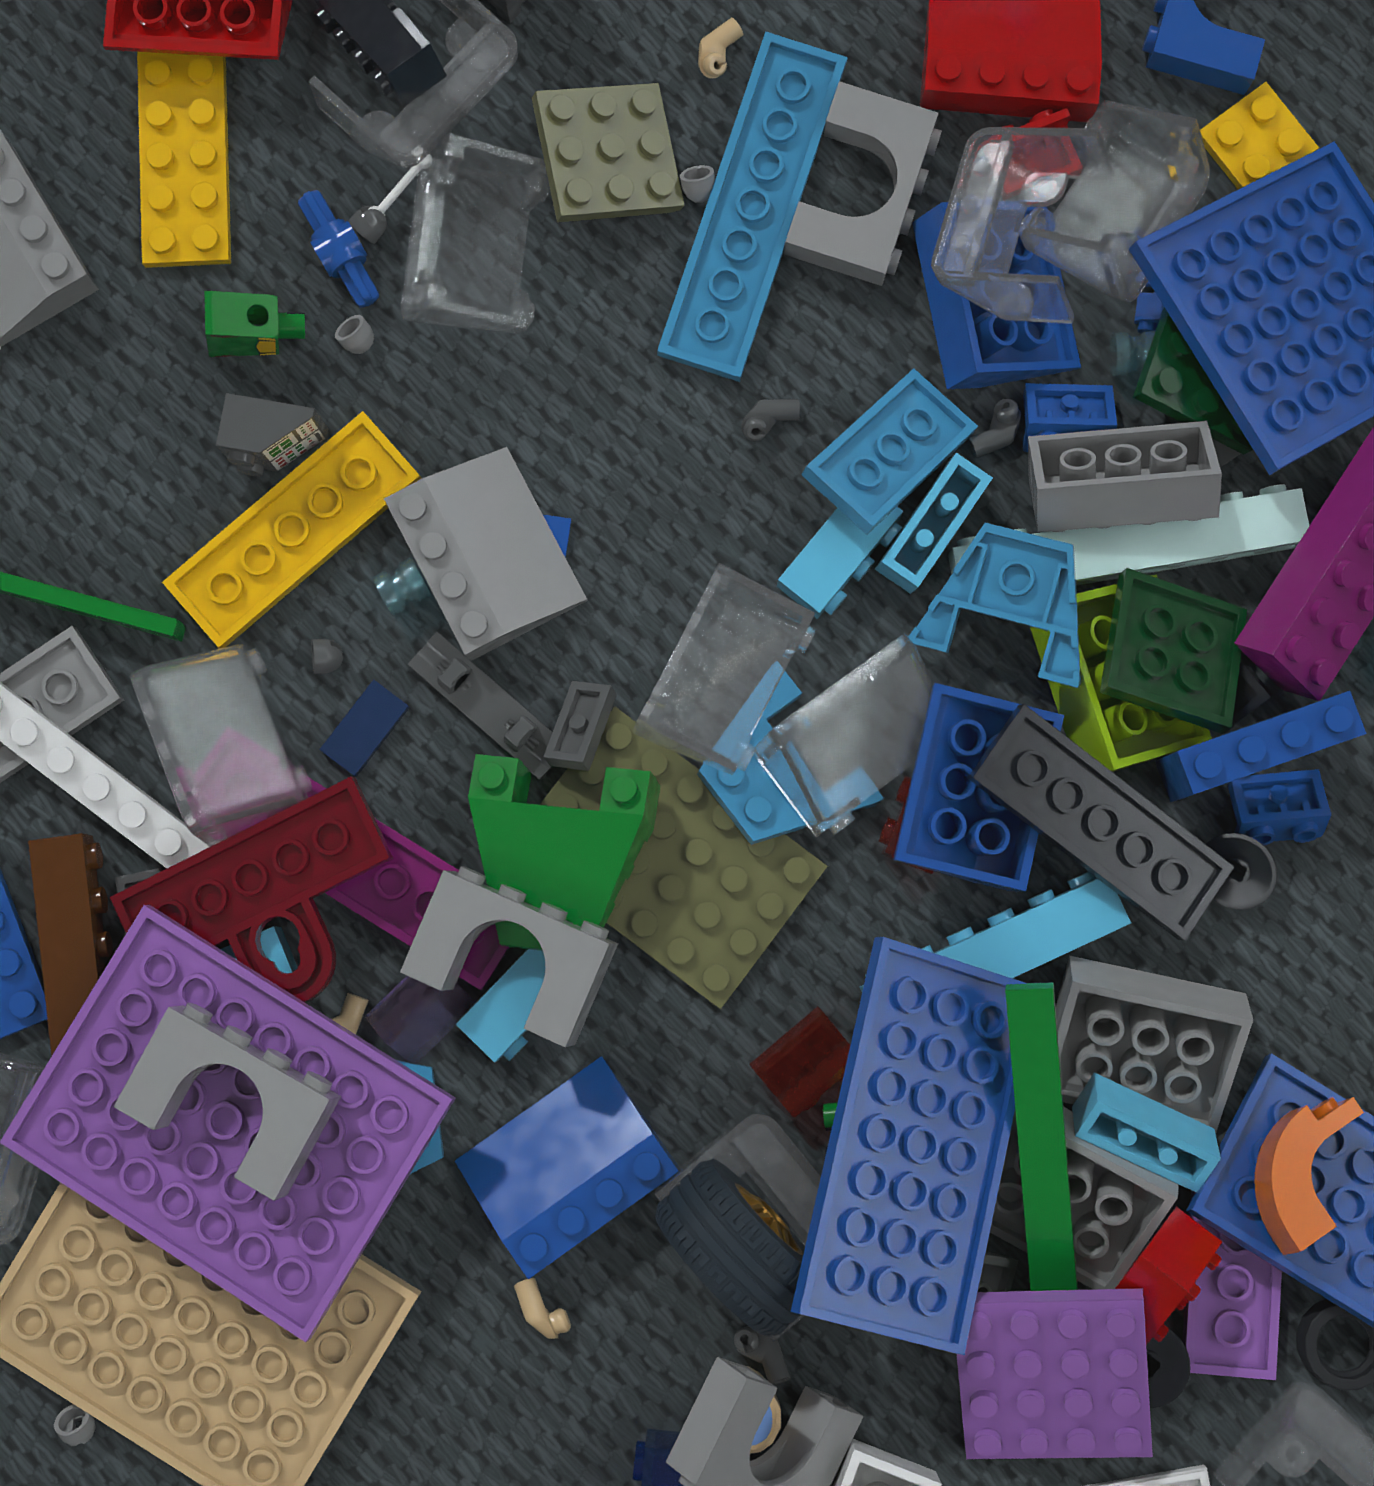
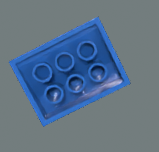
M941 202L912 222L947 389L982 388L1081 368L1046 202Z
M933 683L893 860L1011 892L1026 891L1039 833L967 779L1018 705L1022 704ZM1028 706L1061 732L1064 715Z
M602 1056L455 1160L501 1241L527 1279H530L679 1172L678 1164Z

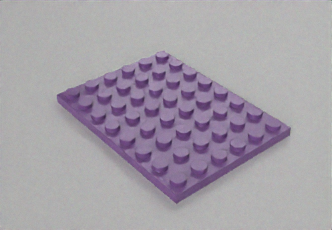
M143 905L0 1140V1143L296 1337L307 1342L314 1335L456 1098L151 905ZM190 1002L208 1010L213 1015L210 1020L224 1029L228 1025L241 1029L253 1038L250 1044L266 1052L267 1048L281 1052L292 1060L291 1068L306 1075L307 1071L321 1075L333 1084L330 1090L341 1096L287 1196L273 1201L234 1178L257 1136L263 1116L262 1100L257 1087L239 1069L229 1065L214 1064L201 1072L190 1086L170 1125L164 1128L152 1130L114 1108L118 1097L168 1007L182 1005L186 1007L187 1003Z

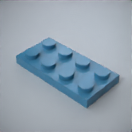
M913 368L805 467L801 475L868 535L970 438L978 425Z

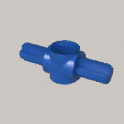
M314 190L304 193L298 200V206L314 231L310 243L328 275L333 278L342 279L358 307L362 308L372 305L379 298V291L363 266L368 255L348 221L345 222L343 219L335 218L320 191Z

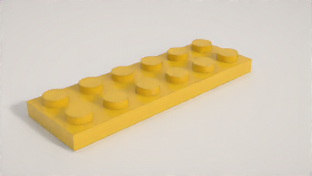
M137 52L142 264L145 268L231 264L226 57Z
M362 411L162 583L216 646L223 650L386 511L388 506L384 498L422 478Z

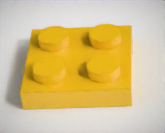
M1264 82L1200 129L1196 134V138L1237 189L1319 149L1318 145L1267 82Z

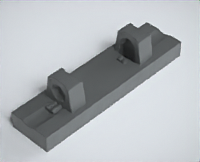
M436 632L408 665L511 756L519 758L530 772L541 781L553 767L543 758L552 731L442 635ZM464 674H469L455 691L454 686L458 679Z

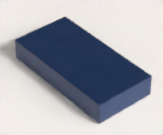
M373 679L319 750L357 777L410 707Z

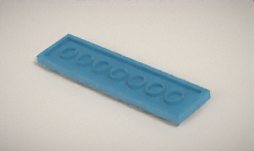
M765 31L657 350V356L740 382L784 252L785 241L798 202L801 201L825 129L826 119L839 81L841 82L846 67L847 57Z

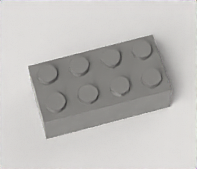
M1207 421L1028 436L1029 485L1037 532H1063L1085 528L1103 529L1111 526L1151 525L1158 522L1198 521L1219 517L1222 472Z

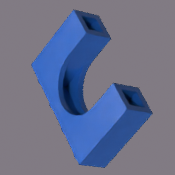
M1156 0L1153 11L1161 14L1157 27L1150 25L1144 40L1142 51L1149 53L1146 68L1245 95L1255 79L1265 39L1223 28L1210 22L1198 10L1194 0Z
M1350 691L1179 750L1155 762L1171 803L1367 733Z

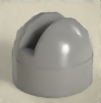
M705 165L693 166L680 174L682 190L688 199L695 203H703L709 199L715 182V174L712 167Z
M354 315L346 319L337 328L335 338L345 350L355 354H362L372 346L374 334L371 326L363 316Z
M74 1404L63 1409L54 1422L56 1433L63 1442L70 1446H77L80 1443L85 1444L90 1441L96 1428L94 1417ZM82 1420V1424L76 1428L75 1422Z

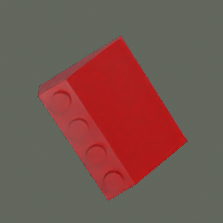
M107 0L103 47L105 50L279 60L293 0Z
M928 0L920 107L1029 118L1047 109H1053L1054 112H1058L1068 108L1071 115L1069 121L1091 122L1099 105L1101 84L1100 0Z

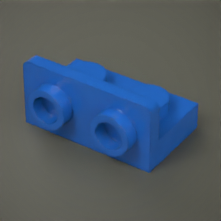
M1025 383L1023 393L1026 425L1023 439L1024 452H1028V436L1117 428L1113 385Z
M1319 769L1248 775L1228 783V790L1237 823L1234 833L1252 837L1263 846L1273 841L1285 840L1305 843L1323 836L1330 820L1331 812Z

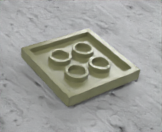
M659 83L535 91L532 103L557 222L662 214L680 211L684 207Z

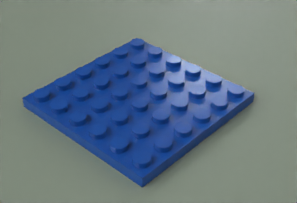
M1335 141L1135 241L1129 248L1130 253L1269 475L1274 474L1374 417V202Z

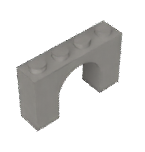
M839 81L826 119L823 136L866 149L877 155L890 170L894 183V192L888 202L879 210L859 217L844 216L798 202L785 241L784 255L880 286L883 285L886 273L894 276L903 251L895 248L899 233L908 236L916 210L908 208L912 194L921 196L929 170L921 168L925 154L934 156L942 130L934 128L938 112Z
M461 866L458 872L443 870L400 972L440 991L453 990L468 953L480 933L489 926L501 921L515 922L528 929L536 937L543 950L546 967L542 986L523 1029L563 1047L575 1045L618 943L607 939L609 930L585 920L581 927L565 920L568 912L545 902H542L540 908L524 902L527 894L513 887L501 884L499 890L483 884L486 878L485 875L467 867Z
M190 1002L187 1003L186 1007L184 1005L168 1007L118 1097L114 1108L152 1130L164 1128L170 1125L190 1086L201 1072L214 1064H224L239 1069L257 1087L262 1100L263 1116L257 1136L234 1178L273 1201L287 1196L341 1096L330 1090L333 1084L321 1075L311 1071H307L306 1075L291 1068L292 1060L281 1052L271 1048H267L266 1052L250 1044L253 1038L241 1029L231 1025L224 1029L210 1021L213 1015L208 1010Z
M717 1357L666 1463L681 1474L679 1482L684 1486H830L864 1416L837 1397L805 1386L779 1439L766 1453L750 1461V1450L754 1436L778 1388L749 1367Z

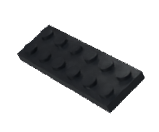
M1025 704L1017 706L967 778L1177 940L1187 939L1234 868L1228 861Z

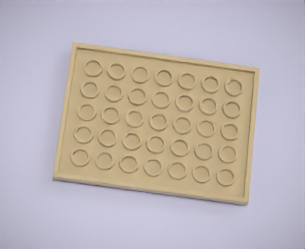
M60 1182L0 1282V1358L202 1486H305L422 1291L366 1256L361 1255L314 1335L309 1341L304 1342Z

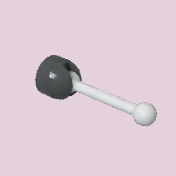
M426 151L418 152L415 156V164L380 205L362 206L348 220L350 225L370 243L376 244L387 228L385 211L421 169H427L431 166L432 156Z

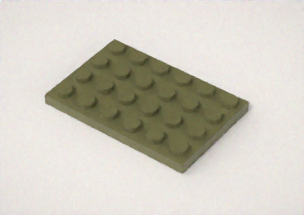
M614 707L609 715L590 770L567 768L540 805L599 811L606 767L651 771L661 786L654 830L648 842H644L634 862L635 867L629 879H625L614 901L615 906L606 923L721 1009L828 866L786 834L750 845L698 777L699 769L617 707Z

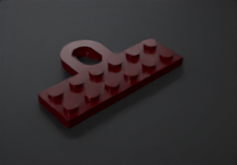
M350 776L111 896L110 899L126 933L143 905H151L216 947L229 941L238 961L306 1003L319 996L332 980L336 967L335 946L313 898L394 858L356 778ZM277 917H285L292 921L299 932L300 939L297 950L300 954V965L292 973L280 971L274 961L266 958L260 942L261 932L269 921Z

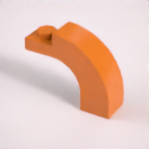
M1330 1097L1311 1110L1306 1105L1289 1111L1272 1127L1261 1146L1254 1180L1257 1206L1268 1233L1283 1255L1303 1251L1337 1227L1315 1193L1311 1168L1314 1155L1323 1141L1364 1113L1354 1097L1340 1102H1336L1333 1097Z

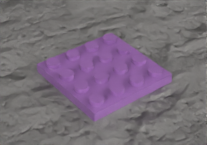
M1143 1288L977 1292L965 1355L957 1354L966 1459L1153 1457Z

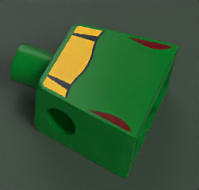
M204 291L205 335L209 357L279 354V339H305V313L278 312V297L275 295Z

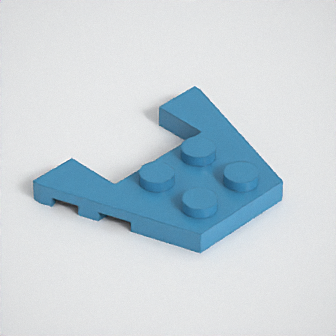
M984 523L953 569L952 575L940 593L935 596L929 605L928 611L918 626L909 635L907 642L949 653L961 609L1049 631L1050 636L1038 677L1079 688L1081 674L1074 546L1069 543Z
M779 662L772 666L697 773L698 777L750 845L803 829L808 825L827 819L832 820L845 816L847 813L862 808L867 809L876 806L884 799L860 767L856 768L825 792H822L772 728L768 720L802 695L800 689Z

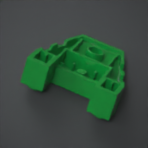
M476 754L468 800L487 885L499 890L501 884L522 891L527 894L524 902L537 908L541 907L542 902L556 906L568 912L565 920L580 927L585 920L604 928L625 879H629L635 867L634 862L644 842H648L654 830L661 786L651 771L606 767L599 811L528 804L527 798L532 773L519 758ZM511 921L495 923L501 946L543 951L536 937L525 927Z

